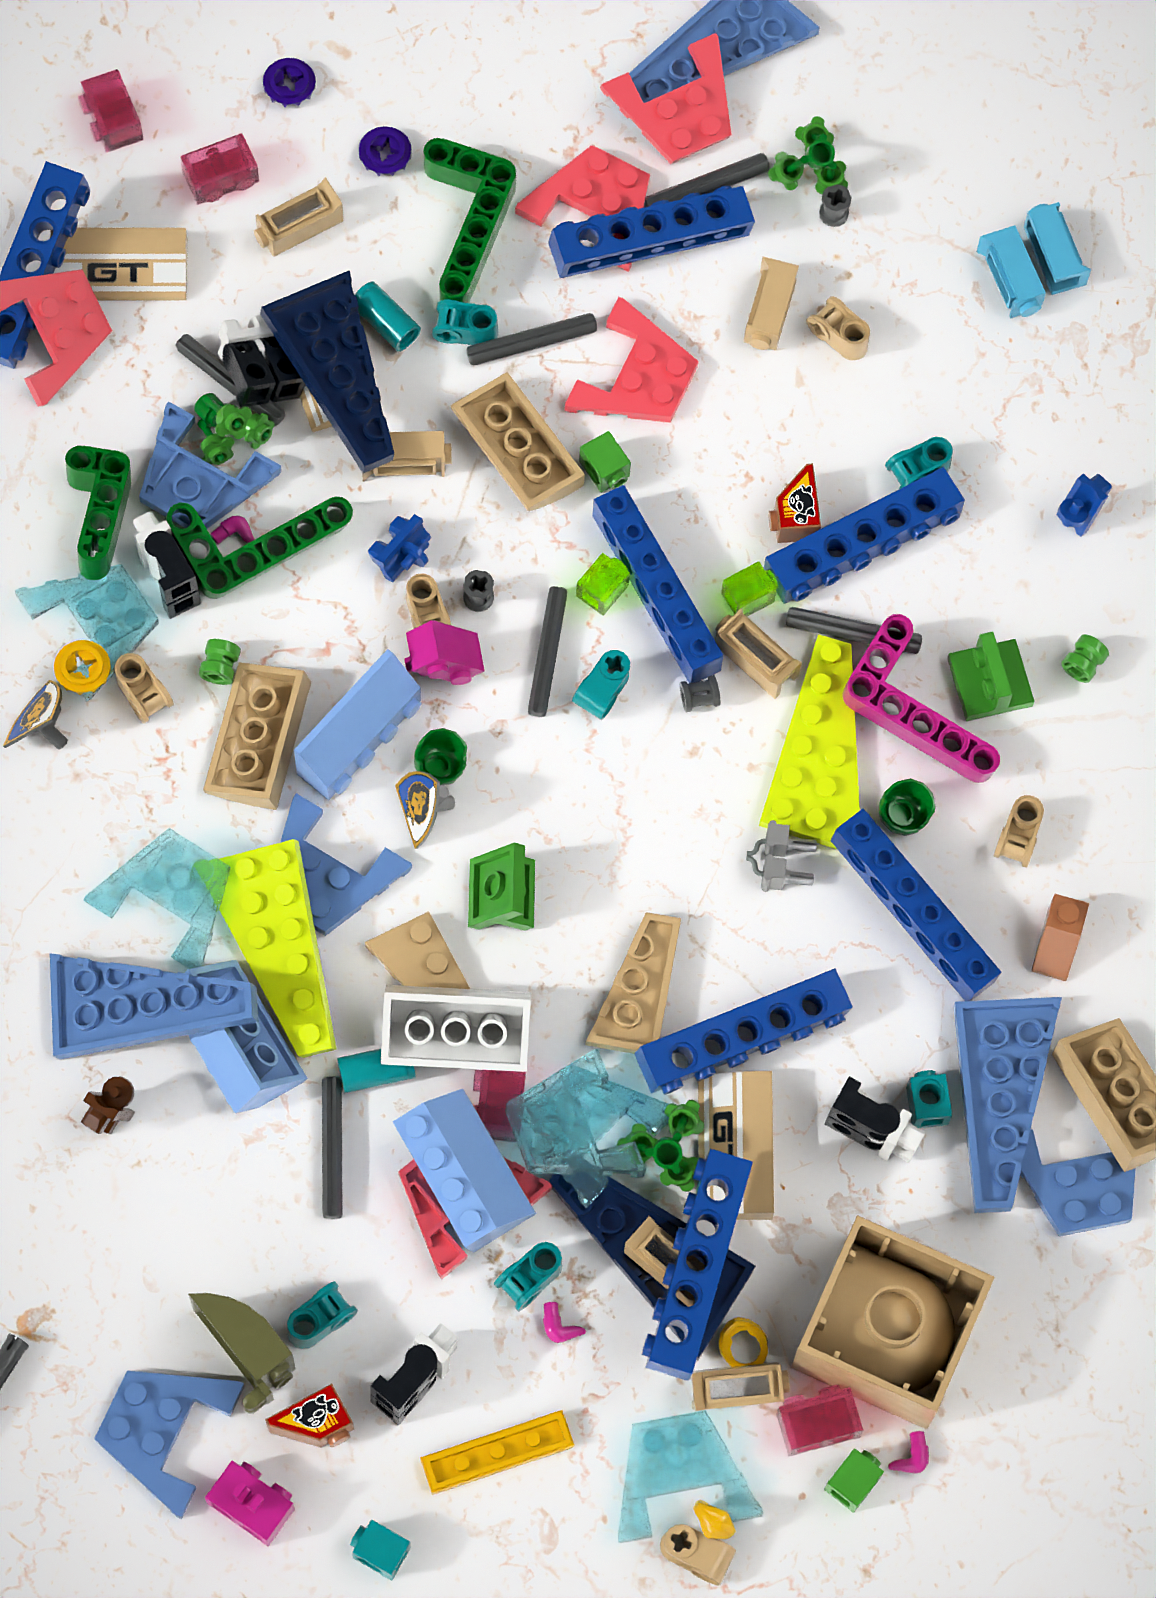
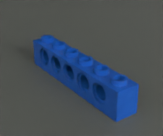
M47 161L45 162L0 272V281L53 274L55 268L61 267L66 254L64 246L67 238L73 237L77 229L78 218L76 216L80 206L84 207L90 196V187L84 174ZM59 199L66 200L63 208L59 210L51 209L54 201ZM43 231H54L49 240H38L39 235ZM41 261V265L36 271H26V267L30 262ZM24 302L16 303L0 312V364L15 369L18 360L22 361L28 349L27 337L31 329H36ZM8 322L16 323V327L11 333H1V328L4 324Z
M723 186L712 193L703 195L691 193L681 200L672 202L660 200L649 207L640 209L629 207L614 215L597 214L587 219V221L578 223L572 221L562 222L555 228H552L548 244L559 278L561 279L750 235L755 219L744 187L732 188L731 186ZM707 212H715L720 218H713ZM676 219H683L687 221L689 225H681L676 221ZM644 226H652L657 232H649ZM620 233L626 239H617L612 234ZM588 240L592 242L594 246H585L580 241Z
M942 467L765 557L763 572L783 604L793 599L795 602L801 601L808 597L813 589L823 584L824 586H830L841 579L842 574L852 569L854 571L864 569L872 562V559L882 554L889 556L901 548L903 543L911 539L914 541L921 540L931 532L932 528L940 524L943 526L952 524L961 516L965 499L946 469ZM925 504L931 507L932 511L924 512L917 506ZM891 519H896L900 521L903 525L900 527H894L890 525L888 521ZM866 534L871 536L873 541L864 542L858 536ZM836 549L844 555L842 557H834L828 551ZM803 564L810 565L814 571L803 572L798 566Z
M625 485L593 500L592 514L594 520L689 683L699 682L720 672L723 653Z
M864 808L835 830L830 840L965 1001H972L995 983L1002 973L1001 970Z
M834 968L640 1046L634 1055L651 1094L662 1090L663 1094L666 1095L684 1087L682 1083L684 1080L695 1076L696 1081H701L717 1073L716 1067L726 1063L729 1068L741 1065L749 1060L748 1054L760 1050L762 1055L773 1052L781 1047L780 1041L790 1037L793 1038L794 1042L805 1039L814 1034L812 1028L822 1024L825 1025L826 1029L837 1026L846 1021L844 1016L853 1006L837 970ZM811 1001L817 1008V1015L807 1014L802 1007V1002ZM775 1013L782 1016L785 1021V1028L775 1027L770 1021V1014ZM738 1027L748 1028L753 1034V1041L747 1042L742 1040L737 1032ZM705 1040L716 1041L721 1049L720 1054L713 1055L709 1053L705 1048ZM672 1054H683L688 1060V1067H677L673 1063Z
M714 1149L709 1150L705 1159L699 1157L693 1179L699 1180L695 1194L688 1193L683 1209V1214L689 1215L685 1229L678 1228L672 1249L679 1250L675 1264L668 1262L662 1284L668 1285L665 1299L658 1298L652 1320L658 1321L654 1335L647 1334L641 1355L648 1357L645 1368L686 1381L692 1376L753 1161ZM712 1185L719 1186L725 1193V1199L720 1201L711 1199L707 1194V1187ZM701 1220L711 1222L715 1228V1234L710 1236L701 1234L697 1229L696 1223ZM691 1255L701 1257L705 1263V1269L701 1271L690 1269L686 1258ZM682 1290L690 1292L694 1296L695 1304L689 1307L682 1306L676 1299V1293ZM669 1326L681 1328L685 1339L682 1342L669 1340L666 1335V1328Z

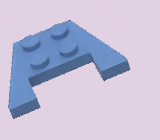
M168 401L165 406L161 428L159 427L156 437L155 449L152 458H150L139 495L142 504L166 517L169 509L174 504L180 502L188 503L194 507L208 529L282 472L281 465L254 451L238 476L234 478L181 448L179 444L194 425L195 416ZM176 513L172 516V521L182 527L187 528L190 526V520L184 513Z
M296 793L291 803L281 842L292 839L299 841L314 928L326 936L361 910V906L376 895L379 896L386 891L390 884L401 876L407 875L412 869V863L386 847L366 876L339 862L305 841L322 817L323 809Z
M1033 1129L1030 1130L1020 1176L1028 1183L1035 1195V1200L1059 1237L1127 1224L1132 1220L1136 1168L1124 1172L1112 1152L1042 1165Z
M127 1371L94 1439L123 1468L144 1485L154 1497L160 1500L177 1518L182 1519L196 1491V1486L163 1472L162 1469L194 1402L231 1416L245 1387L244 1383L232 1380Z

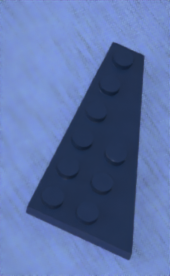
M348 270L262 306L260 315L364 474L393 461L395 453L387 420L383 415L380 403L381 396L379 388L376 387L374 367L364 326L361 325L358 313L357 298L354 296L352 289L351 273Z
M568 1151L548 1181L552 1185V1190L650 1306L655 1309L658 1298L665 1299L668 1289L624 1253L625 1243L648 1216L674 1239L678 1228L685 1229L687 1223ZM652 1240L645 1248L666 1267L668 1262L673 1264L676 1262V1258L655 1240ZM729 1249L697 1361L702 1356L756 1265ZM694 1255L698 1260H700L705 1265L701 1257ZM676 1297L677 1301H678L682 1306L688 1307V1306H686L681 1300H679V1299ZM669 1326L682 1342L685 1339L683 1330L677 1326Z

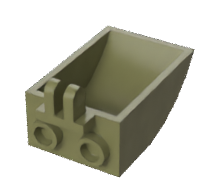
M188 1293L193 1311L254 1388L253 1391L243 1398L244 1410L249 1414H253L264 1405L271 1403L274 1398L270 1388L274 1387L277 1390L283 1387L293 1378L291 1372L296 1369L293 1354L268 1321L248 1305L228 1296L212 1293Z

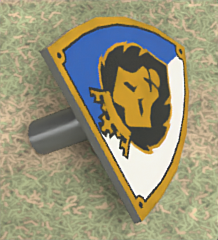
M49 680L25 706L10 729L3 744L4 748L13 745L36 731H39L58 750L67 744L68 739L54 727L61 712L60 704L62 701V690L56 682Z

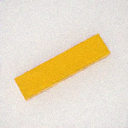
M563 1410L420 1457L431 1493L435 1495L574 1447V1442Z

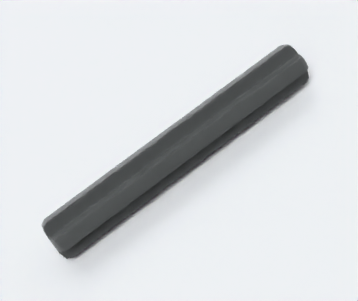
M764 153L756 154L651 194L645 198L646 207L660 200L672 202L681 200L691 193L703 195L712 193L723 186L734 185L767 172L770 166L769 161Z
M587 313L467 347V358L470 364L475 366L596 332L597 322L593 313Z
M189 334L182 335L176 343L177 351L236 397L238 391L231 374L227 372L224 366V362ZM271 399L267 404L249 406L259 415L262 413L267 414L268 420L273 421L274 426L279 425L286 415L284 409L275 402H272Z
M552 586L548 592L528 705V714L531 716L545 717L547 714L567 600V589L563 587Z
M790 607L786 618V625L788 627L871 644L881 625L797 607ZM895 628L887 629L891 638L895 640L903 639L900 630ZM913 632L904 652L918 654L922 644V635Z
M334 1076L322 1079V1214L325 1219H340L342 1217V1082L339 1077Z

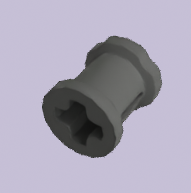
M836 184L827 187L822 194L819 216L827 226L839 227L848 220L852 197L849 194V190L842 185Z
M474 570L465 576L463 601L470 610L475 612L487 610L494 601V580L488 572Z
M715 675L709 676L708 680L689 684L686 681H681L679 683L682 704L686 713L691 712L694 707L713 704L715 707L721 705L720 691ZM703 691H706V692H707V694H704V695H699V696H694V695H693L694 693H698V692H703Z

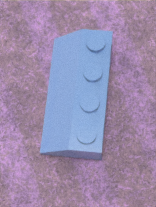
M387 649L294 749L297 775L328 800L335 793L341 794L347 789L352 781L351 776L359 767L361 769L367 767L375 756L374 751L382 742L384 744L389 743L398 731L397 726L405 717L407 719L412 718L421 706V687L393 652Z
M237 960L191 968L185 972L199 977H216L249 982ZM258 995V1022L189 1035L190 1041L196 1047L208 1071L214 1077L227 1103L235 1114L259 1108L308 1079Z
M464 1089L423 1102L393 1121L461 1242L468 1250L476 1252L536 1215L535 1210Z

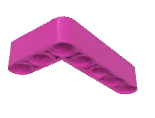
M902 614L888 616L844 687L842 694L845 704L855 712L975 783L987 781L994 774L1000 763V755L992 745L885 682L914 632L913 624L906 616ZM896 628L900 630L903 639L895 640L891 638L887 629ZM870 657H881L885 661L886 667L877 668L873 666ZM852 686H864L867 688L869 695L866 697L857 696ZM883 704H894L898 708L899 714H887L883 709ZM913 722H924L928 726L929 732L920 733L916 731ZM943 740H954L959 746V751H949L945 748ZM974 758H984L989 764V769H979L974 763Z

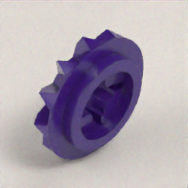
M279 59L273 62L264 73V92L270 97L272 103L278 102L284 107L288 104H296L299 107L305 99L310 100L313 90L316 89L314 71L306 62L300 59ZM285 74L292 82H295L294 91L289 89L287 85L283 86Z
M383 126L370 130L362 137L358 152L359 159L367 171H374L378 176L381 174L393 176L396 171L400 169L405 170L406 164L411 159L412 148L408 137L402 131L393 127ZM389 143L391 154H388L383 161L378 151H383L384 147Z

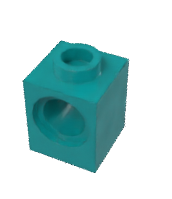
M933 1070L915 1073L914 1077L909 1078L906 1086L909 1110L912 1114V1125L917 1128L948 1125L952 1118V1110L946 1074L936 1075V1072ZM925 1091L932 1092L937 1097L938 1102L926 1104L921 1100L919 1094Z
M371 1519L367 1527L360 1525L350 1542V1546L354 1547L352 1551L353 1559L392 1581L411 1549V1542Z

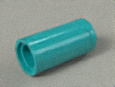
M376 282L366 283L355 293L354 296H356L359 306L358 313L397 352L405 350L417 339L421 332V327Z
M382 1048L337 1058L344 1093L416 1078L414 1066L381 1064Z

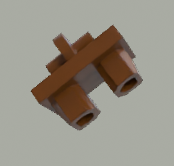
M112 1077L104 1083L102 1092L89 1091L83 1101L90 1105L82 1118L81 1123L97 1134H102L103 1132L112 1134L119 1121H130L135 1111L124 1107L128 1106L134 1098L132 1083L124 1077Z

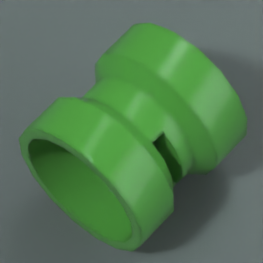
M1082 634L1075 643V650L1065 656L1061 665L1072 678L1082 683H1089L1096 674L1095 668L1097 665H1102L1109 657V651L1095 637Z
M209 639L205 647L207 657L200 665L199 676L214 684L230 685L235 674L233 665L239 660L241 648L227 640Z

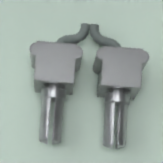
M771 820L768 823L766 838L758 840L755 843L754 849L747 851L746 861H750L754 873L762 877L761 888L764 892H767L769 889L782 890L783 885L789 883L812 886L814 883L813 873L786 870L787 859L775 858L773 856L785 857L787 850L816 852L817 841L790 837V825L776 824V821ZM761 844H765L763 871L758 869L757 861L751 857L759 851Z

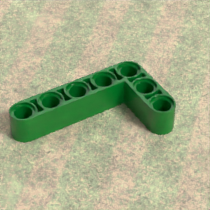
M433 138L426 143L423 151L426 175L433 180L476 194L440 278L439 301L449 299L470 303L516 190V168L507 159L444 138ZM442 157L444 160L434 161L433 158ZM471 167L476 170L468 172L463 169ZM505 178L507 181L497 182L495 179ZM490 205L496 208L493 210H486L483 207ZM475 233H480L485 236L482 238H474L471 235ZM469 261L473 264L471 266H462L459 263ZM452 289L460 290L461 293L454 295L448 293V291Z
M335 496L329 498L224 557L192 505L182 502L174 504L169 509L164 521L166 520L169 524L172 536L194 572L201 592L209 598L218 599L342 531L350 522L353 516V509L350 502L343 497ZM330 507L340 508L344 514V520L342 522L331 521L328 518L327 509ZM176 513H184L190 520V526L184 529L176 527L172 522V516ZM301 523L311 525L314 529V537L311 539L302 538L298 534L297 526ZM270 540L280 541L285 548L284 554L280 556L271 554L268 551L267 542ZM193 543L203 544L207 549V556L202 559L193 557L190 554L189 546ZM242 556L251 558L254 561L255 569L252 572L241 571L237 565V559ZM211 573L220 574L224 578L225 586L221 589L210 587L207 582V576Z

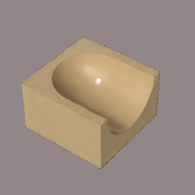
M857 1215L797 1349L791 1368L927 1430L939 1409L995 1277Z

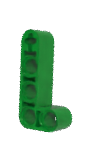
M80 445L72 447L65 455L66 475L69 485L76 490L91 492L77 545L79 571L86 579L100 580L107 576L110 571L131 489L130 460L125 453L120 451Z

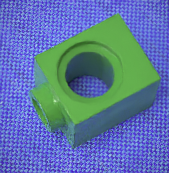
M610 431L580 446L579 462L600 493L609 488L614 490L627 482L628 477H630L631 462Z
M854 1448L828 1481L824 1490L854 1513L881 1479L884 1473L879 1468L881 1462L868 1451L863 1450L860 1453Z

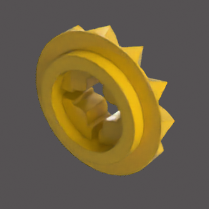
M78 640L67 644L59 651L54 662V672L57 681L66 691L70 690L79 695L90 691L95 693L98 687L106 684L111 671L110 659L105 649L89 640ZM77 657L85 665H92L88 668V678L85 675L83 676L81 672L74 673L77 670Z

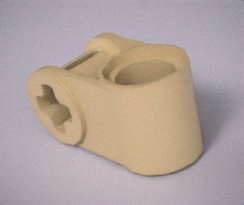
M830 296L826 300V306L816 315L813 314L807 318V325L812 333L829 344L842 357L855 361L860 360L866 355L870 336L869 325L853 313L837 297ZM857 337L860 341H850L847 338Z
M424 573L412 576L406 585V602L411 615L413 629L431 620L451 625L447 609L443 605L434 578ZM419 589H424L430 592V596L425 599H419L413 593Z
M126 653L117 659L115 663L117 684L143 724L149 721V716L165 706L170 708L174 705L164 685L155 677L140 655ZM128 669L140 671V674L133 679L123 676V673Z
M1024 795L1016 799L1007 823L1002 829L993 857L999 858L1004 856L1021 862L1025 868L1028 867L1044 814L1043 804L1038 798ZM1023 809L1032 812L1035 819L1024 821L1018 816L1017 812Z
M684 1524L671 1527L660 1541V1551L664 1558L690 1571L696 1577L717 1586L721 1585L736 1553V1550L729 1544L719 1539L707 1538L703 1533ZM678 1535L684 1538L683 1545L688 1547L683 1548L680 1552L674 1550L675 1543L670 1540L675 1539Z

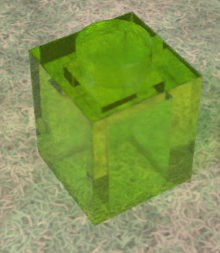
M602 553L577 582L576 597L604 616L629 586L630 572L619 559L615 557L609 558Z
M758 561L724 579L721 594L734 614L742 609L743 614L748 617L774 603L778 583L773 573L769 569L765 571Z

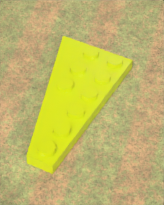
M818 634L759 822V826L768 828V823L771 820L776 821V824L790 825L789 835L801 839L816 840L817 844L834 849L837 848L830 840L835 830L860 811L855 711L845 704L842 694L846 683L853 673L852 644Z
M292 839L195 865L298 1057L305 1058L337 1050L299 841Z

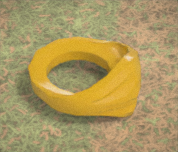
M735 1317L729 1320L721 1330L718 1341L719 1350L723 1359L731 1367L763 1364L768 1355V1339L757 1323L750 1319ZM747 1330L750 1335L758 1340L760 1352L753 1362L745 1364L734 1359L731 1345L733 1343L732 1336Z
M701 1499L695 1502L693 1510L700 1521L705 1537L729 1539L736 1533L733 1521L727 1511L711 1506Z

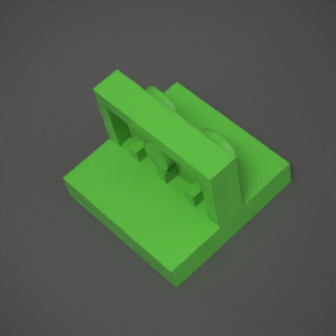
M987 632L979 635L975 648L948 654L947 660L966 721L1033 707L1035 701L1016 639L997 643L994 632Z
M514 842L470 859L468 927L480 930L494 924H501L524 931L534 928L535 860L525 857V845Z

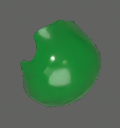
M445 728L430 730L416 746L414 753L416 771L431 774L440 781V785L453 784L463 774L467 766L466 742L455 731Z
M911 778L892 784L884 792L878 806L881 822L891 832L903 836L918 833L923 829L935 813L936 808L932 791L923 782Z

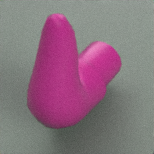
M241 516L227 518L210 533L212 539L217 544L221 543L228 536L231 537L235 532L247 544L255 540L247 520Z
M557 1302L543 1304L544 1328L547 1337L551 1341L562 1343L586 1333V1330L580 1326L561 1325Z
M915 1431L909 1434L911 1458L891 1462L888 1465L890 1470L917 1474L926 1469L929 1462L928 1445H926L924 1431Z

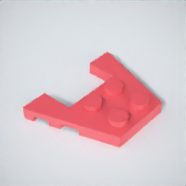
M717 33L688 46V50L701 78L646 103H643L629 72L600 86L601 91L620 107L619 110L626 118H630L639 127L642 135L670 164L728 139L732 135Z
M591 145L522 199L515 207V214L541 227L558 201L590 217L597 214H605L606 216L618 214L623 209L629 207L644 208L650 174ZM614 233L613 235L617 239H626L620 233ZM632 263L618 265V267L629 272Z
M83 269L0 281V312L23 300L53 361L52 364L24 378L37 406L46 405L112 332Z
M618 297L606 321V327L631 337L636 341L611 392L604 391L577 379L565 403V411L577 413V410L594 412V415L607 416L608 413L628 415L627 418L671 423L698 368V360L624 298Z
M504 1157L531 1205H534L552 1190V1185L548 1181L538 1178L526 1171L525 1167L515 1161L511 1162ZM413 1159L399 1170L398 1173L438 1276L443 1279L467 1259V1254L446 1231L445 1227L451 1222Z

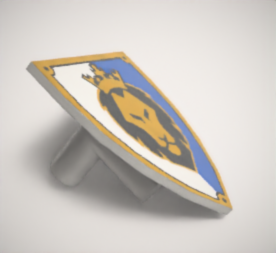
M423 771L409 772L395 785L415 849H418L431 833L437 811L451 810L455 807V799L452 795H449L448 788L440 785V781Z

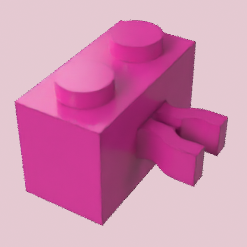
M431 620L406 633L410 656L405 658L404 661L406 670L409 673L416 672L420 676L427 675L430 679H442L451 682L453 685H464L471 682L472 677L485 672L478 633Z
M232 1460L206 1495V1502L209 1506L269 1547L295 1510L294 1503L290 1501L292 1495L276 1483L272 1487L265 1484L259 1479L262 1474L247 1462L243 1461L240 1466Z

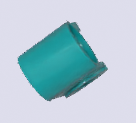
M449 299L441 300L437 303L436 310L439 316L437 326L432 330V336L437 341L447 344L474 345L498 338L497 314L492 307L485 304L463 303ZM480 323L489 324L486 328L480 329L476 327Z
M935 436L910 449L893 455L885 463V467L888 471L893 472L901 485L899 489L942 467L948 473L951 466L953 448L947 439ZM940 454L944 459L934 461L930 459L929 455Z
M619 650L605 652L591 673L576 690L572 702L600 720H603L628 682L630 670L628 656ZM616 666L620 668V671L616 670L613 674L608 672V669L613 670Z
M538 1243L521 1259L502 1272L495 1280L494 1285L496 1288H502L516 1303L515 1308L518 1311L523 1310L561 1273L562 1256L560 1250L553 1243ZM542 1254H549L555 1258L556 1263L552 1268L543 1270L535 1264L536 1259Z
M335 1281L321 1288L310 1300L289 1315L287 1321L288 1339L295 1347L300 1349L313 1347L331 1332L344 1326L357 1314V1308L350 1306L339 1293V1285ZM301 1321H307L313 1325L314 1330L312 1333L302 1336L295 1332L294 1326Z

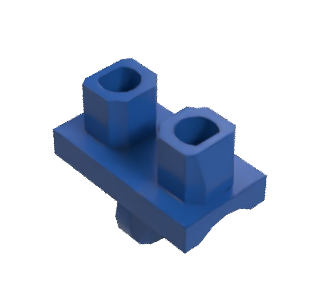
M1083 473L1076 479L1065 500L1058 507L1056 515L1064 526L1074 527L1076 533L1082 537L1088 532L1109 497L1108 494L1112 489V485L1100 474H1096L1089 479Z
M416 514L409 520L397 516L389 528L393 539L388 544L380 540L375 541L368 549L372 561L380 567L385 579L392 583L404 569L409 570L413 564L424 567L429 562L424 551L430 545L428 541L431 539V536L423 526V519Z

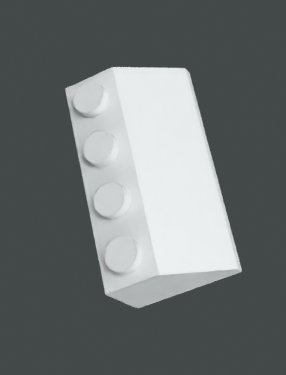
M386 985L384 991L381 1064L527 1072L531 992Z

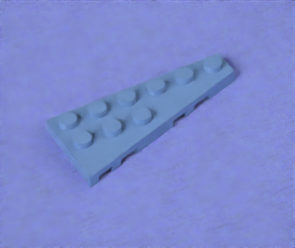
M711 0L629 74L643 103H646L701 78L688 50V46L714 33L718 35L723 75L726 76L818 35L820 27L788 0Z
M50 953L53 1056L59 1060L258 1022L257 988L250 982L216 977H199L189 973L165 972L155 968L114 962L104 963L87 958H70Z
M1062 997L959 1001L954 1003L974 1213L1011 1212Z

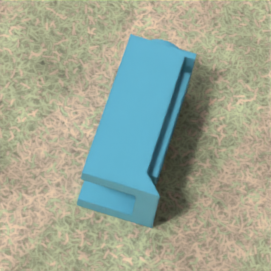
M1059 202L1051 205L1043 203L1033 207L1028 211L1024 223L1025 232L1051 295L1087 285L1092 270L1082 265L1083 262L1062 212H1058L1060 208Z
M1016 226L980 236L976 252L986 256L985 259L1008 309L1011 308L1010 319L1020 315L1028 317L1037 313L1042 308L1046 292Z

